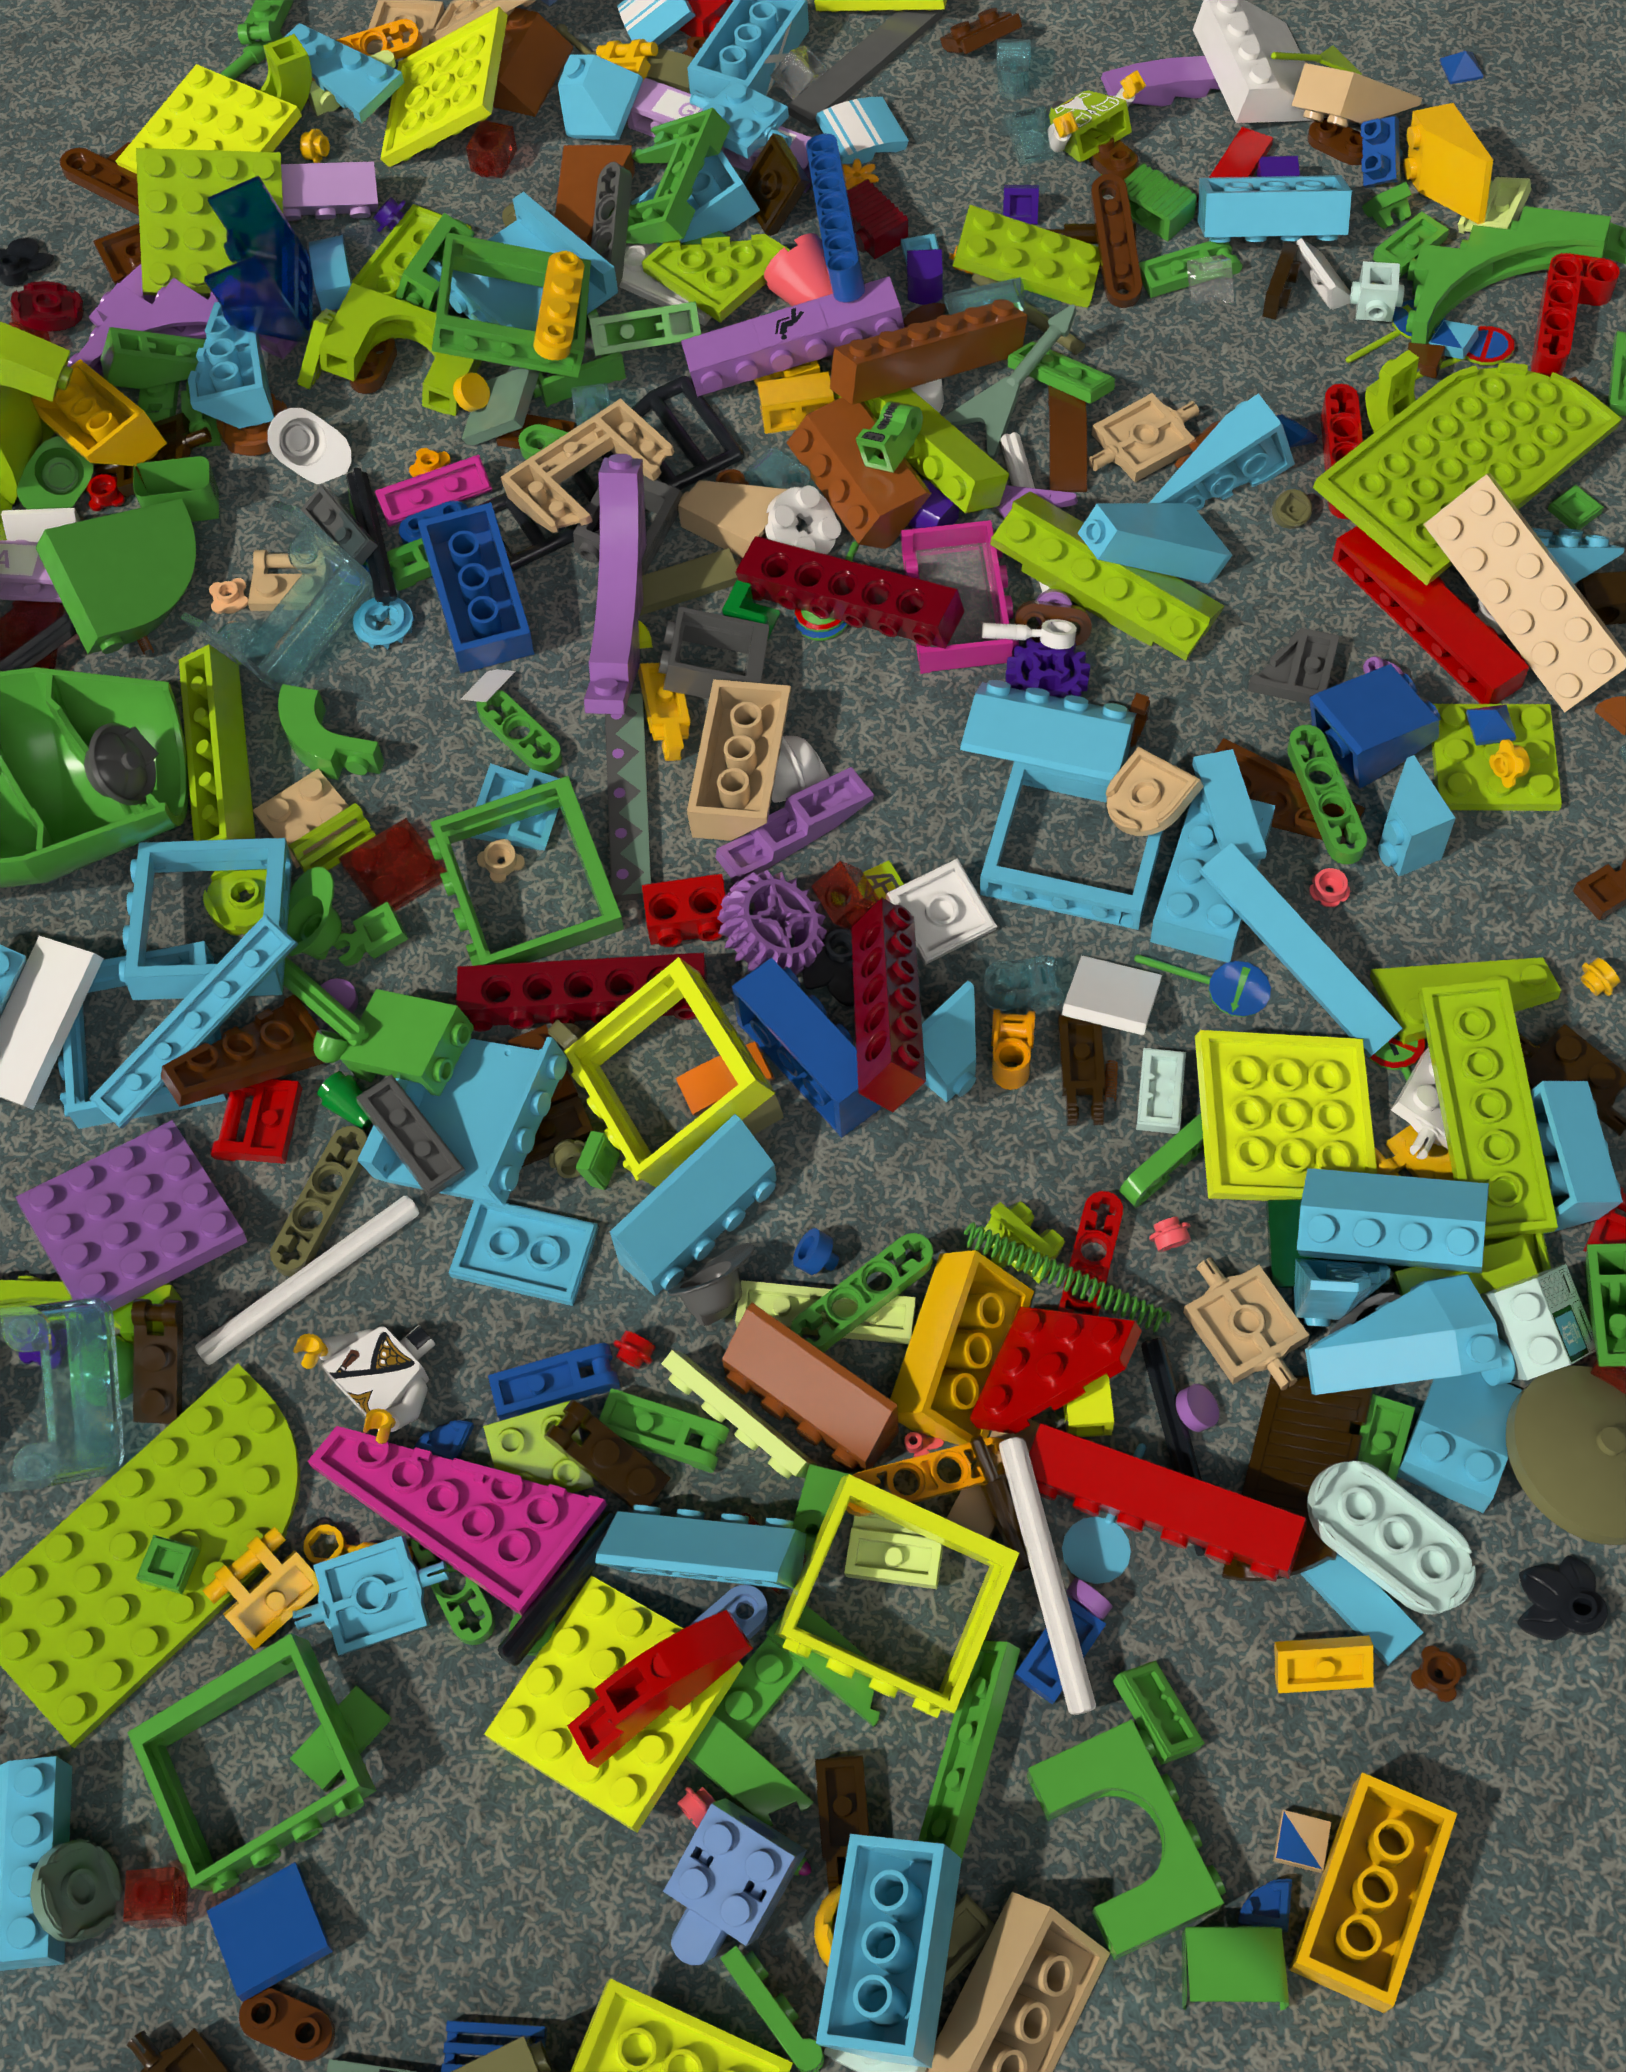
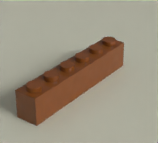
M998 299L991 304L969 307L965 311L952 315H941L937 319L923 323H912L908 327L895 331H884L874 337L852 340L849 344L834 347L830 389L851 405L1006 360L1008 355L1023 347L1028 315L1016 308L1011 301Z

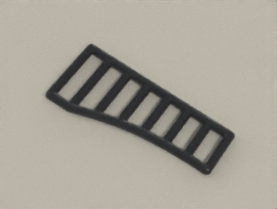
M681 376L651 390L632 407L640 417H643L652 409L694 466L675 476L664 460L660 465L661 474L659 475L662 483L682 490L699 480L740 462L744 458L743 449L702 395L697 397L694 384L687 376ZM679 393H683L726 452L707 460L664 401ZM608 451L607 453L602 455L601 458H609L611 455H614V453L612 451ZM582 469L572 475V477L589 502H591L598 488L586 470ZM506 492L482 503L491 502L495 514L508 508L532 544V546L512 554L503 540L512 571L574 542L573 532L578 523L564 527L565 530L545 538L534 520L508 499ZM600 518L592 532L600 529Z

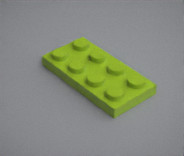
M969 205L952 266L1070 305L1088 308L1100 266V255L1098 246Z

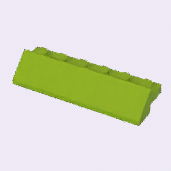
M1031 491L1013 501L1011 511L991 537L990 545L1022 564L1021 571L1051 589L1065 592L1074 603L1151 647L1156 643L1187 661L1201 638L1206 635L1223 611V604L1175 576L1098 560L1078 534L1084 523Z

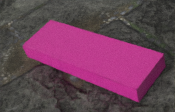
M476 455L375 490V494L387 525L391 527L400 524L410 515L448 501L462 502L491 492L492 486L480 455Z

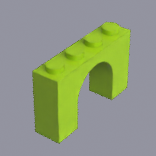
M355 283L351 284L320 345V369L355 381L368 353L382 341L394 337L410 339L422 344L435 358L423 382L422 406L456 416L460 409L453 393L456 379L470 372L477 373L482 360L433 352L432 342L436 312Z

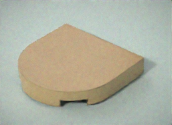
M1138 747L1107 787V811L1115 826L1127 834L1134 836L1156 834L1171 826L1204 786L1199 778Z

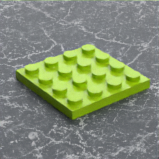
M136 148L143 295L156 296L162 287L167 286L175 278L201 296L210 297L213 287L218 282H222L231 273L268 298L287 297L281 152Z

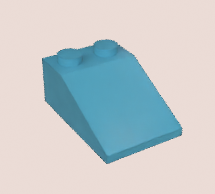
M722 150L718 155L704 158V166L699 171L692 187L693 192L687 200L696 211L684 239H680L681 243L718 231L722 233L731 231L760 211ZM660 182L633 200L631 204L634 205L653 199ZM656 243V244H657V246L659 247V246H661L663 243Z
M1481 1372L1433 1379L1401 1460L1397 1477L1484 1513L1494 1498L1508 1460L1506 1422L1511 1406L1522 1389L1510 1384L1491 1386L1484 1380Z

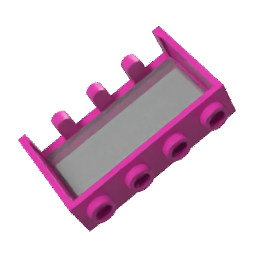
M991 520L901 530V552L905 575L958 589L965 610L946 649L933 645L925 647L916 643L920 674L1007 663V658L1012 657L1014 647L1016 645L1019 646V640L982 638L983 623L1009 624V619L1013 618L1011 595L1005 596L1003 588H1008L1006 565H999L998 558H1002L1003 552L990 545L991 537L994 535Z

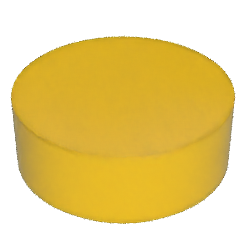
M470 372L456 379L453 393L456 402L462 409L468 412H475L488 404L490 390L483 377L477 373Z

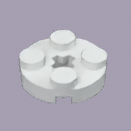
M806 485L804 487L790 488L777 495L768 505L766 512H769L768 524L765 525L768 540L827 555L833 548L836 538L841 533V525L836 519L833 508L813 486ZM796 517L806 522L807 532L805 530L799 532L796 529V525L799 523Z

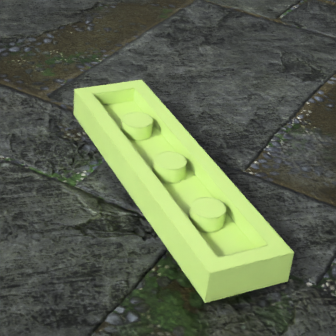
M741 1280L742 1297L737 1305L736 1327H738L748 1306L754 1303L790 1329L792 1321L800 1313L832 1289ZM896 1296L843 1338L909 1345L913 1334L916 1297ZM841 1298L833 1304L832 1310L837 1316L846 1318L854 1315L858 1306L852 1299ZM822 1312L823 1324L813 1331L804 1327L802 1328V1334L818 1336L819 1328L827 1322L831 1330L835 1329V1327L829 1323L825 1313Z
M671 1350L661 1363L672 1373L668 1380L687 1395H690L692 1391L705 1400L701 1405L704 1411L721 1423L725 1418L738 1428L734 1435L752 1450L756 1451L760 1446L771 1456L768 1464L785 1478L790 1479L792 1475L806 1478L809 1464L818 1465L686 1354Z

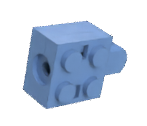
M726 1798L711 1803L663 1890L664 1893L687 1907L672 1934L671 1946L675 1955L682 1962L689 1965H702L717 1955L727 1935L735 1938L745 1946L758 1939L807 1850ZM766 1890L767 1893H766L765 1897L763 1898V1900L761 1901L760 1898H761L763 1892Z

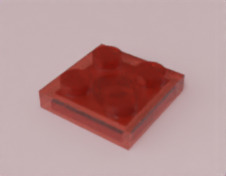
M407 818L338 858L341 866L373 909L388 901L396 911L442 883L440 874L447 872L439 861H435L431 850Z

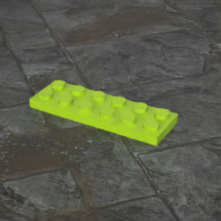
M1508 979L1422 987L1418 994L1454 1181L1489 1183L1485 1239L1554 1232L1558 1228Z

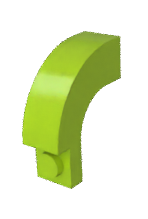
M292 34L263 45L268 63V74L260 91L296 105L301 112L310 94L312 70L308 53L296 35Z
M1410 350L1405 351L1395 359L1388 360L1379 372V379L1366 388V409L1374 433L1416 401L1414 386L1419 357Z

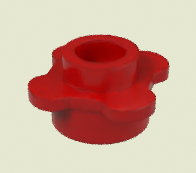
M108 474L97 475L89 481L86 487V491L91 497L88 505L93 511H100L103 507L112 505L118 507L125 502V497L117 489V477H112Z

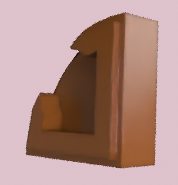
M1626 696L1612 697L1597 704L1594 712L1625 736Z

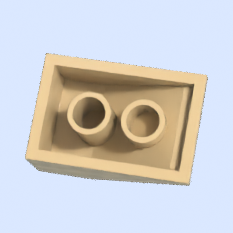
M1305 63L1291 106L1304 110V118L1323 123L1326 116L1328 117V123L1347 128L1349 121L1362 124L1365 121L1381 119L1417 107L1421 104L1422 98L1355 72Z

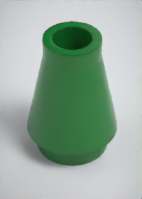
M338 1071L327 1078L320 1086L317 1095L322 1099L321 1105L363 1131L370 1127V1124H373L357 1103L356 1097L363 1092L352 1075L345 1076L341 1071Z

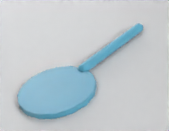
M1138 1444L1133 1455L1134 1457L1142 1459L1146 1450L1145 1444ZM1107 1513L1106 1518H1083L1073 1524L1064 1536L1062 1545L1064 1562L1071 1573L1082 1581L1093 1584L1111 1582L1119 1577L1129 1564L1131 1554L1129 1539L1122 1528L1114 1523L1116 1516Z

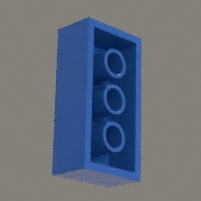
M492 503L417 521L460 674L534 655L531 633Z
M771 957L732 986L737 1023L753 1041L758 1042L761 1050L841 1138L881 1109L880 1105L858 1093L857 1050L853 1045L854 1042L851 1035L843 1025L839 1023L834 1025L826 1016L827 1012L817 997L814 995L808 997L802 991L798 978L790 968L786 966L781 968Z

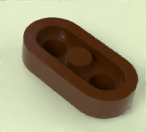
M1324 118L1323 123L1314 121L1310 125L1307 139L1313 148L1348 165H1362L1363 147L1360 132L1348 126L1345 128L1328 123V118Z
M1114 137L1108 143L1099 145V152L1089 158L1092 167L1100 174H1115L1123 180L1139 167L1137 154L1121 140L1114 143Z
M394 337L377 344L368 353L355 381L349 380L350 386L354 391L369 394L383 386L397 356Z
M1035 600L1028 601L1017 609L1014 618L1016 625H1027V621L1031 617L1040 618L1042 621L1041 625L1035 629H1041L1042 624L1051 619L1077 622L1080 628L1076 632V646L1083 644L1089 638L1092 630L1088 613L1083 608L1075 605ZM1030 637L1034 642H1040V637Z
M267 1988L245 2000L240 2007L239 2023L243 2032L248 2037L304 2062L316 2061L325 2056L333 2045L335 2027L333 2021L325 2012L277 1990ZM263 2005H269L271 2009L270 2018L265 2023L259 2024L256 2019L258 2009ZM308 2024H312L315 2028L313 2039L308 2043H302L300 2040L301 2029Z

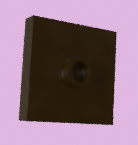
M774 133L770 136L743 181L760 209L754 216L766 235L772 236L779 232L810 183L809 178L783 136Z

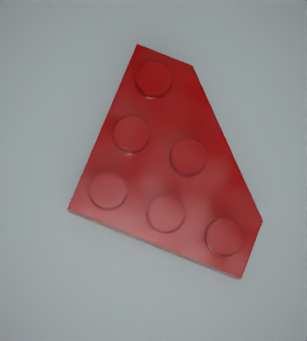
M1020 1306L969 1419L979 1429L1009 1434L1020 1432L1030 1426L1028 1419L1050 1406L1055 1411L1086 1393L1084 1386L1107 1374L1109 1378H1112L1125 1370L1142 1330L1136 1321Z

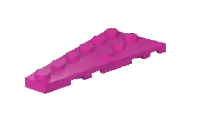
M336 1426L308 1460V1463L314 1470L521 1616L535 1601L607 1506L603 1498L592 1495L585 1497L567 1492L566 1488L552 1484L545 1486L523 1480L521 1476L457 1458L450 1460L433 1455L431 1451L417 1447L410 1449L389 1443L388 1441L384 1444H379L376 1442V1436Z

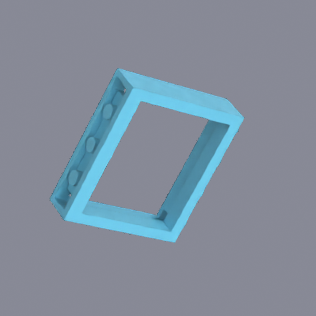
M1014 761L980 876V895L1139 930L1164 830L1148 835L1133 895L999 866L1022 785L1107 802L1106 790L1110 783L1108 780Z
M286 838L139 843L137 859H132L130 865L134 890L127 894V911L130 916V925H125L123 928V945L125 950H127L126 960H120L119 962L120 982H126L132 1000L183 999L217 965L145 966L155 873L267 869L263 916L265 914L268 915L287 933L292 859ZM285 959L249 996L283 994Z
M205 941L148 951L145 958V966L214 964V958ZM126 956L103 960L88 993L127 986L126 982H120L119 962L120 960H126ZM82 1004L63 1045V1056L58 1057V1068L62 1080L65 1081L66 1092L60 1094V1100L64 1104L65 1117H70L78 1129L113 1122L92 1101H89ZM220 1027L205 1043L211 1045L221 1039ZM162 1087L133 1118L227 1101V1095L225 1093L179 1107L168 1088Z

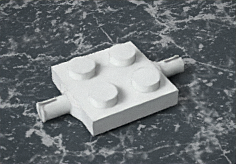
M1429 1047L1421 1055L1391 1109L1392 1112L1409 1122L1414 1130L1418 1132L1416 1140L1410 1147L1412 1155L1420 1149L1416 1156L1418 1159L1427 1158L1433 1143L1448 1149Z

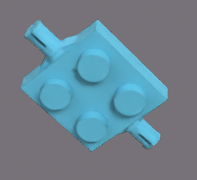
M732 80L715 97H708L698 90L691 94V105L703 109L702 111L714 108L731 126L723 147L748 159L758 148L766 145L770 136L774 133L783 136L790 148L792 137L778 131V128L789 118L788 106L735 80Z
M399 1536L315 1564L313 1566L319 1584V1603L294 1610L293 1619H299L312 1614L311 1617L295 1621L294 1623L296 1628L301 1630L304 1627L324 1621L332 1632L338 1655H344L428 1627L430 1622L424 1604V1587L450 1580L449 1572L446 1571L431 1576V1574L448 1569L447 1565L443 1560L440 1563L418 1569L411 1559L405 1536Z

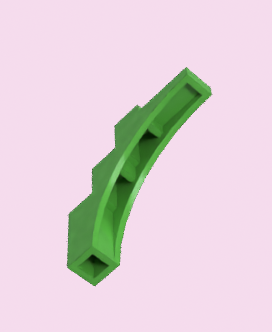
M1524 206L1520 220H1513L1511 229L1473 225L1469 240L1462 239L1460 249L1422 244L1418 258H1412L1410 261L1407 280L1413 281L1412 295H1415L1414 307H1417L1416 310L1409 311L1406 332L1412 333L1411 343L1428 344L1434 330L1445 316L1470 295L1490 284L1509 277L1548 269L1551 259L1557 254L1571 253L1603 258L1608 241L1611 216Z

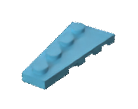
M301 23L296 25L285 36L296 35L308 53L312 77L315 79L316 84L323 91L328 90L335 96L336 102L344 109L348 107L353 112L354 118L361 124L404 83L401 71Z

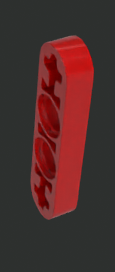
M1099 1191L1087 1198L1069 1267L1072 1266L1073 1273L1080 1270L1082 1276L1088 1274L1090 1280L1096 1277L1098 1283L1105 1281V1284L1107 1283L1123 1216L1122 1202L1115 1194L1108 1191ZM1101 1204L1109 1205V1212L1115 1215H1107L1103 1232L1095 1230L1098 1215L1094 1210H1099ZM1091 1242L1098 1243L1105 1249L1106 1255L1099 1261H1089L1082 1255V1247ZM1068 1272V1274H1067V1276H1066V1280H1065L1064 1287H1065V1285H1066L1069 1272ZM1076 1276L1067 1292L1063 1288L1058 1311L1074 1313V1310L1083 1312L1082 1314L1089 1315L1086 1312H1093V1316H1099L1101 1305L1097 1307L1096 1303L1101 1287L1091 1303L1080 1301L1071 1292L1072 1287L1076 1283Z

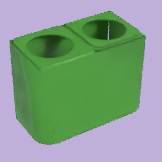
M195 456L137 463L143 482L134 465L133 490L141 507L182 498L191 522L219 519V488L207 458Z
M1184 1928L1182 1933V2005L1184 2010H1186L1187 2002L1186 1945L1190 2002H1280V2010H1285L1289 2006L1281 1928Z

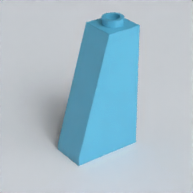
M1097 503L1078 531L1079 536L1098 560L1207 584L1217 578L1232 557L1231 552L1191 503Z

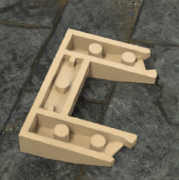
M620 398L500 478L508 499L536 523L555 533L558 532V528L577 523L583 526L593 522L591 515L559 485L561 482L608 451H612L614 454H628L632 458L643 459V475L655 481L661 474L660 465L667 456L674 454V448Z

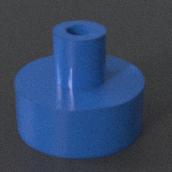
M817 1228L809 1230L801 1238L793 1256L794 1266L809 1275L818 1273L823 1267L832 1271L839 1261V1256L832 1253V1237Z

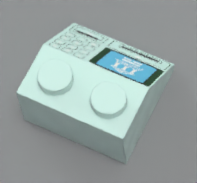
M1566 1264L1480 1294L1496 1321L1498 1338L1507 1343L1514 1356L1516 1369L1513 1380H1530L1571 1365L1596 1351L1591 1326Z

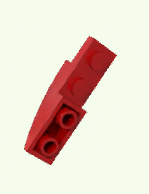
M725 1610L707 1617L660 1641L628 1662L594 1689L599 1699L567 1725L588 1764L596 1768L601 1766L670 1706L681 1711L753 1649L731 1612Z

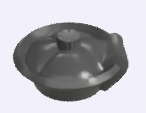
M118 723L105 724L99 727L91 738L89 749L84 759L85 773L92 787L101 795L125 805H138L146 801L145 796L149 793L152 794L156 783L154 759L159 753L144 738L136 726L129 728Z

